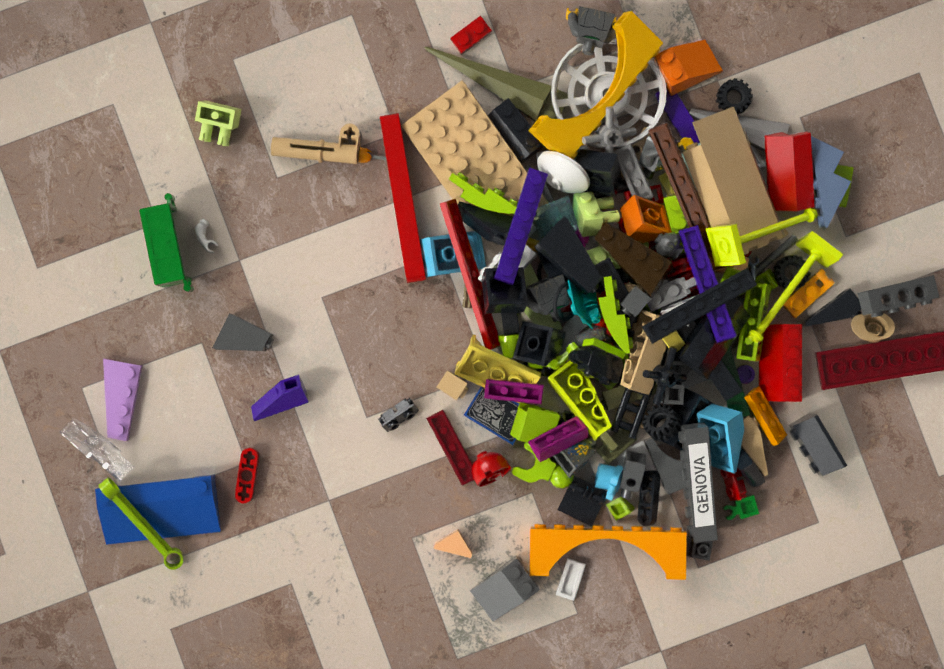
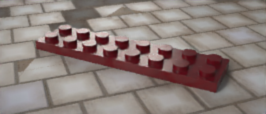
M944 331L815 352L821 390L943 371Z

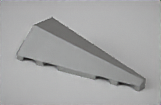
M692 108L689 111L691 117L697 120L718 113ZM738 116L742 128L746 131L750 145L765 152V135L779 132L787 134L790 126L787 123Z

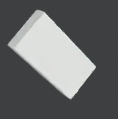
M567 557L556 591L557 596L575 600L586 563Z

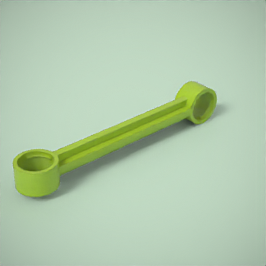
M108 477L98 486L102 493L122 510L164 556L165 566L171 570L180 568L183 564L182 551L169 546L121 493L119 487L111 478ZM171 553H177L181 558L176 564H170L166 559Z

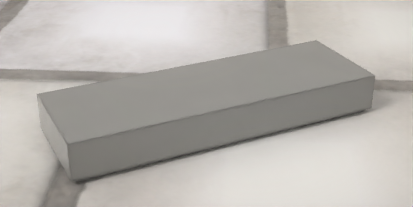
M631 143L613 151L614 154L618 155L620 169L632 196L637 195L645 199L653 198L654 195Z

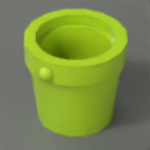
M519 334L498 335L503 356L513 358Z

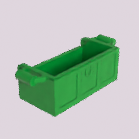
M167 193L164 196L165 200H167L166 204L139 210L154 285L165 288L184 283V291L193 292L192 279L185 276L172 215V212L177 211L174 202L175 197Z

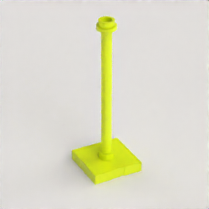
M814 208L805 209L803 214L739 236L737 224L706 228L715 267L746 263L742 248L743 243L804 221L811 223L817 219V211Z
M809 232L796 243L797 247L810 256L757 329L749 332L750 335L748 337L753 342L759 343V341L763 340L762 334L815 261L827 268L839 261L843 256L840 251L815 232Z

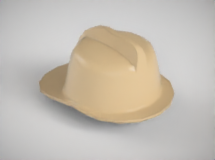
M884 313L882 316L871 318V314L864 316L859 314L851 321L854 333L859 338L872 343L889 338L895 330L893 320Z

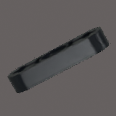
M655 470L644 471L640 485L637 517L642 526H651L657 521L660 475ZM647 493H650L652 497L651 503H648L646 500Z

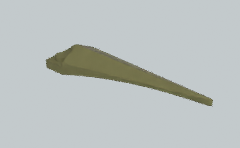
M424 47L426 51L466 75L505 101L509 98L520 112L536 122L540 116L548 115L551 119H558L552 105L551 85L430 47ZM557 89V100L568 99V94ZM559 107L561 114L565 107Z

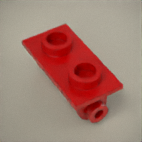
M737 468V472L731 473L721 469L720 474L724 479L726 493L730 501L742 500V498L747 497L744 480L737 481V477L742 476L740 470Z

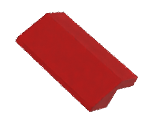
M806 131L788 135L784 132L765 135L768 192L775 210L801 211L815 208L811 133Z

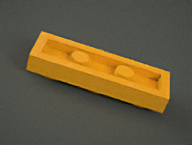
M759 386L755 387L744 398L772 446L778 445L787 436V433Z

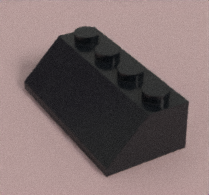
M734 298L726 303V307L737 336L750 315L742 303ZM706 314L701 318L686 340L685 345L675 357L707 380L735 338L716 343Z

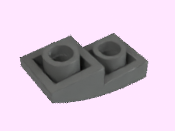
M686 536V556L710 561L713 541L694 543L690 537Z

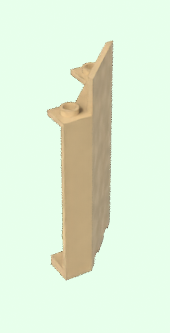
M731 107L692 122L701 145L698 146L697 142L686 146L687 150L682 153L710 226L737 224L739 236L780 222L746 131L740 124L735 108ZM783 229L743 243L744 255L748 254L749 251L768 245L769 242L783 238L785 236Z

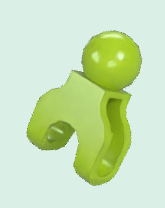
M524 443V448L535 456V465L530 469L513 468L511 473L514 476L528 483L536 482L540 479L550 480L553 486L560 489L571 485L574 475L569 478L561 466L556 465L557 463L550 458L540 462L529 443Z

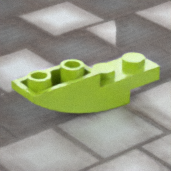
M461 172L458 174L452 173L449 177L451 182L464 190L460 197L469 203L498 213H515L518 202L512 198L509 201L503 197L505 193L496 187L494 190L489 188L484 193L485 189L477 183L472 185L467 181L469 178Z
M612 276L604 277L606 297H599L601 312L613 339L626 354H629L630 349H633L632 337H628L627 329H631L629 317L625 318V314L617 315L616 311H620L619 299L614 297V292L618 291L616 279L612 280Z

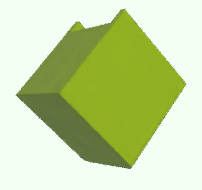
M520 402L510 435L519 441L528 443V441L557 427L560 415L550 409Z

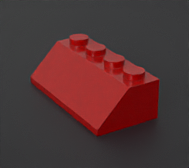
M769 324L764 331L759 361V387L768 401L802 402V324Z

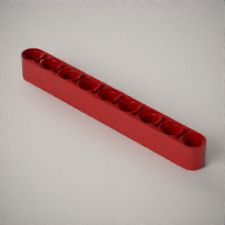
M399 113L380 116L407 283L426 280Z

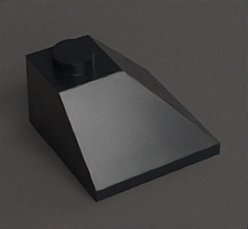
M523 321L513 359L546 367L562 351L566 332Z

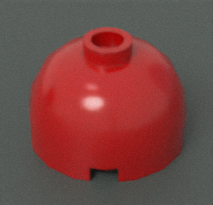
M483 451L477 455L478 459L473 463L472 475L477 486L483 487L497 481L495 478L498 476H505L511 470V467L506 458L500 453H487V451Z

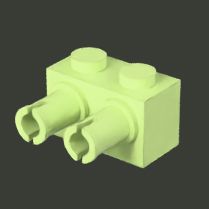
M206 100L199 101L195 121L202 123L199 140L211 142L213 126H219L220 132L217 144L229 146L231 131L239 127L242 109Z
M592 191L574 194L572 213L582 237L597 235L605 222L620 221L618 210L601 211L614 208L612 196L596 199Z

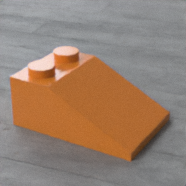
M706 40L670 47L654 57L665 79L666 88L670 96L723 72Z

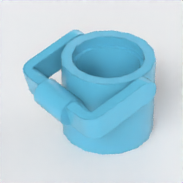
M601 463L598 465L594 487L607 490L606 499L613 501L616 492L619 490L623 467L621 465L615 467Z

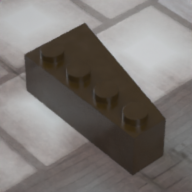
M606 222L594 238L596 243L653 299L673 268L672 261Z

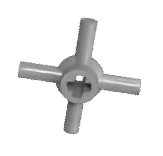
M608 106L606 107V125L601 126L597 134L582 137V143L585 145L600 142L605 147L606 153H613V147L620 144L622 137L636 135L637 131L635 127L619 130L617 126L613 125L614 107Z

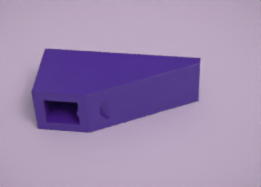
M299 374L281 380L251 406L254 421L309 403L306 388Z

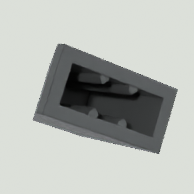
M229 313L212 348L216 350L265 351L266 348L270 349L274 339L272 338V333Z

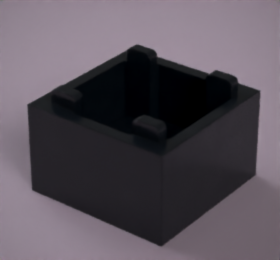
M580 149L576 162L582 166L590 179V185L585 192L592 191L596 194L616 196L622 180L618 155Z
M518 267L512 285L494 279L497 268H485L482 275L485 314L524 312L528 304L524 267Z

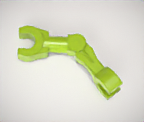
M572 342L562 355L553 359L546 367L555 370L559 369L569 358L568 354L572 350H580L575 342ZM528 363L529 368H532V369H542V368H543V366H541V365H537V364H533V363Z

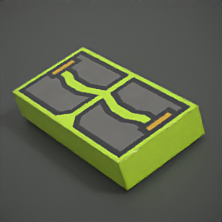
M596 338L584 339L582 344L583 347L588 349L598 348L619 359H624L625 356L623 350Z

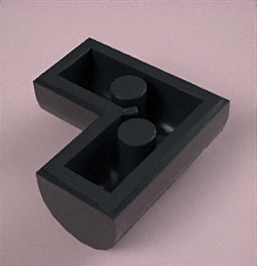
M741 447L737 468L750 486L758 487L764 484L765 479Z

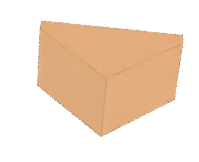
M459 529L435 542L434 549L468 558L472 557V551Z

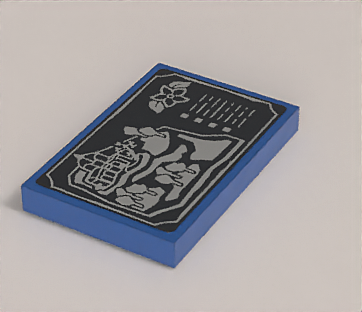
M481 386L464 416L513 445L516 438L511 436L510 433L519 404L514 401L484 398L485 388Z

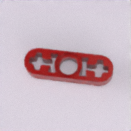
M254 448L244 449L240 456L235 498L242 504L248 503L254 496L259 453ZM249 451L255 456L250 461V465H254V468L243 467V464H248V458L245 457V454H249ZM244 470L251 471L252 479L250 481H245L242 478ZM241 483L251 484V487L248 486L246 488V493L249 494V497H246L245 500L239 494L244 491V486H240Z

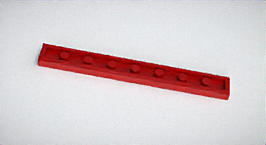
M452 199L439 203L484 346L492 350L500 346L498 341L499 334L492 313L485 314L482 282L478 279L480 276L457 201Z

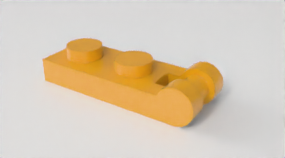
M822 268L803 287L795 291L783 305L793 318H797L827 289L834 285L833 279H829ZM817 280L823 283L821 287L815 283Z

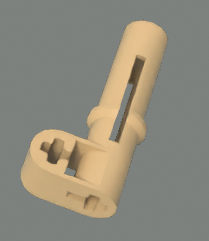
M349 123L341 128L339 143L325 142L323 139L311 141L273 137L271 155L318 160V163L329 161L358 164L361 134L356 125ZM353 133L354 135H351L352 143L356 145L344 144L349 143L348 136H350V134Z

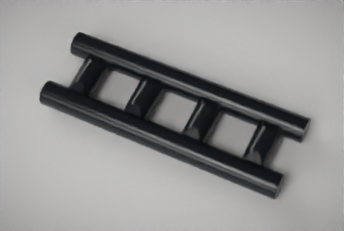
M625 388L610 431L618 433L619 428L630 431L628 437L635 440L653 388L649 395L633 391L643 395L639 406L629 403L633 390ZM626 410L636 413L633 424L622 420Z

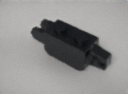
M598 348L572 350L568 354L569 361L577 364V369L584 372V376L589 378L595 377L599 379V383L604 385H610V383L621 384L624 370L622 359Z

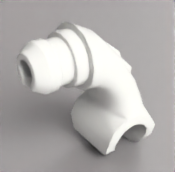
M201 219L200 223L195 226L197 239L206 251L214 253V251L210 250V245L215 244L218 246V243L214 240L206 239V228L209 226V222Z

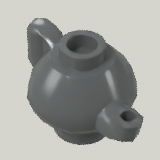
M674 232L660 233L654 241L656 243V252L665 258L671 257L675 260L684 249L680 245L681 239L679 234Z

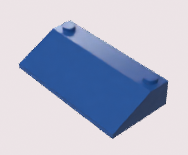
M215 474L151 483L117 485L121 493L162 538L221 532ZM100 488L95 489L97 510L106 545L148 540L122 510L102 493Z

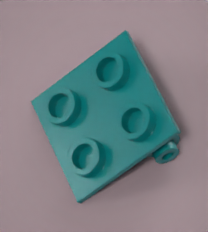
M568 280L569 289H567V292L572 300L571 310L573 314L578 315L583 324H587L591 329H594L593 323L597 324L601 319L596 292L584 295Z

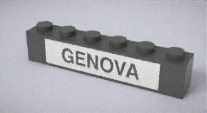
M704 422L681 425L678 438L683 450H680L681 462H684L682 479L686 483V488H683V494L688 506L685 507L686 518H689V525L686 526L687 535L694 543L718 540L708 426Z

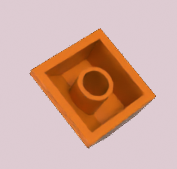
M633 195L620 208L626 234L638 242L653 241L660 233H671L665 208L662 204Z

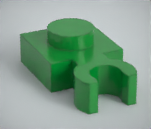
M754 495L742 498V500H734L735 506L724 505L722 507L723 510L731 509V515L725 517L727 520L734 519L737 514L740 519L759 514Z

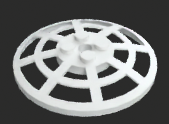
M615 37L607 44L617 45V38ZM577 44L566 53L555 70L551 87L552 105L558 119H564L559 107L570 106L574 116H578L581 114L578 112L576 105L587 104L588 108L591 109L603 98L602 93L609 89L615 72L606 71L604 62L617 64L618 57L603 56L602 48L595 47V58L586 61L576 70L568 62L578 52L583 50L584 44ZM654 57L649 60L648 64L654 71L657 80L646 83L640 72L636 77L640 85L628 87L624 92V97L612 106L614 107L613 125L617 126L619 130L632 127L639 119L649 125L638 136L625 142L622 139L620 144L613 147V149L624 147L630 143L632 145L649 134L648 130L656 126L663 113L666 103V83ZM597 64L598 74L591 79L582 75V72L588 67ZM564 70L572 76L568 87V99L557 100V84L560 74ZM576 81L586 86L585 96L574 98ZM659 87V105L655 116L652 117L644 113L648 100V90ZM641 92L642 98L638 110L629 105L632 94ZM624 111L634 116L624 125H618L616 116ZM597 142L587 144L589 146H593L596 148L605 149L604 146Z

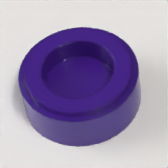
M741 365L737 368L742 384H749L754 380L755 371L751 366Z

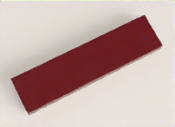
M444 410L426 418L461 485L463 486L473 481V464Z

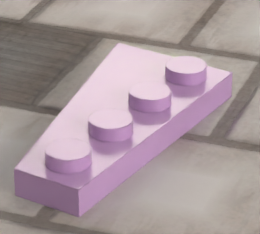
M103 359L107 438L128 441L142 366Z

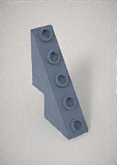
M811 136L813 188L816 190L817 196L814 198L816 209H819L820 216H818L819 228L826 229L851 181L834 173L844 152Z

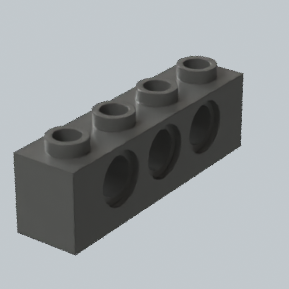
M934 275L857 293L863 316L871 314V318L882 316V311L887 310L888 314L900 311L899 307L904 306V309L916 307V303L920 302L922 306L933 303L932 299L939 298Z

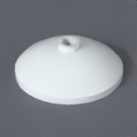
M554 151L543 152L538 157V169L548 174L546 182L553 188L571 194L583 193L588 189L590 185L588 174L582 166L570 157Z

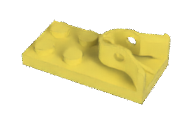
M476 335L471 337L469 347L461 361L457 362L455 368V375L484 388L486 379L537 384L541 377V372L485 348L477 340Z

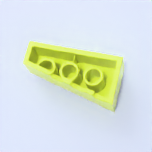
M568 361L551 374L547 382L570 411L588 427V433L596 441L602 433L608 432L612 425L589 377L584 376V372L577 369V364Z

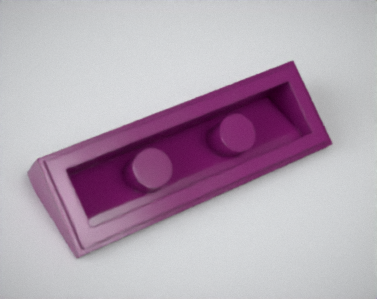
M486 379L484 398L542 404L544 385Z
M576 416L528 441L537 459L542 462L588 437V427Z

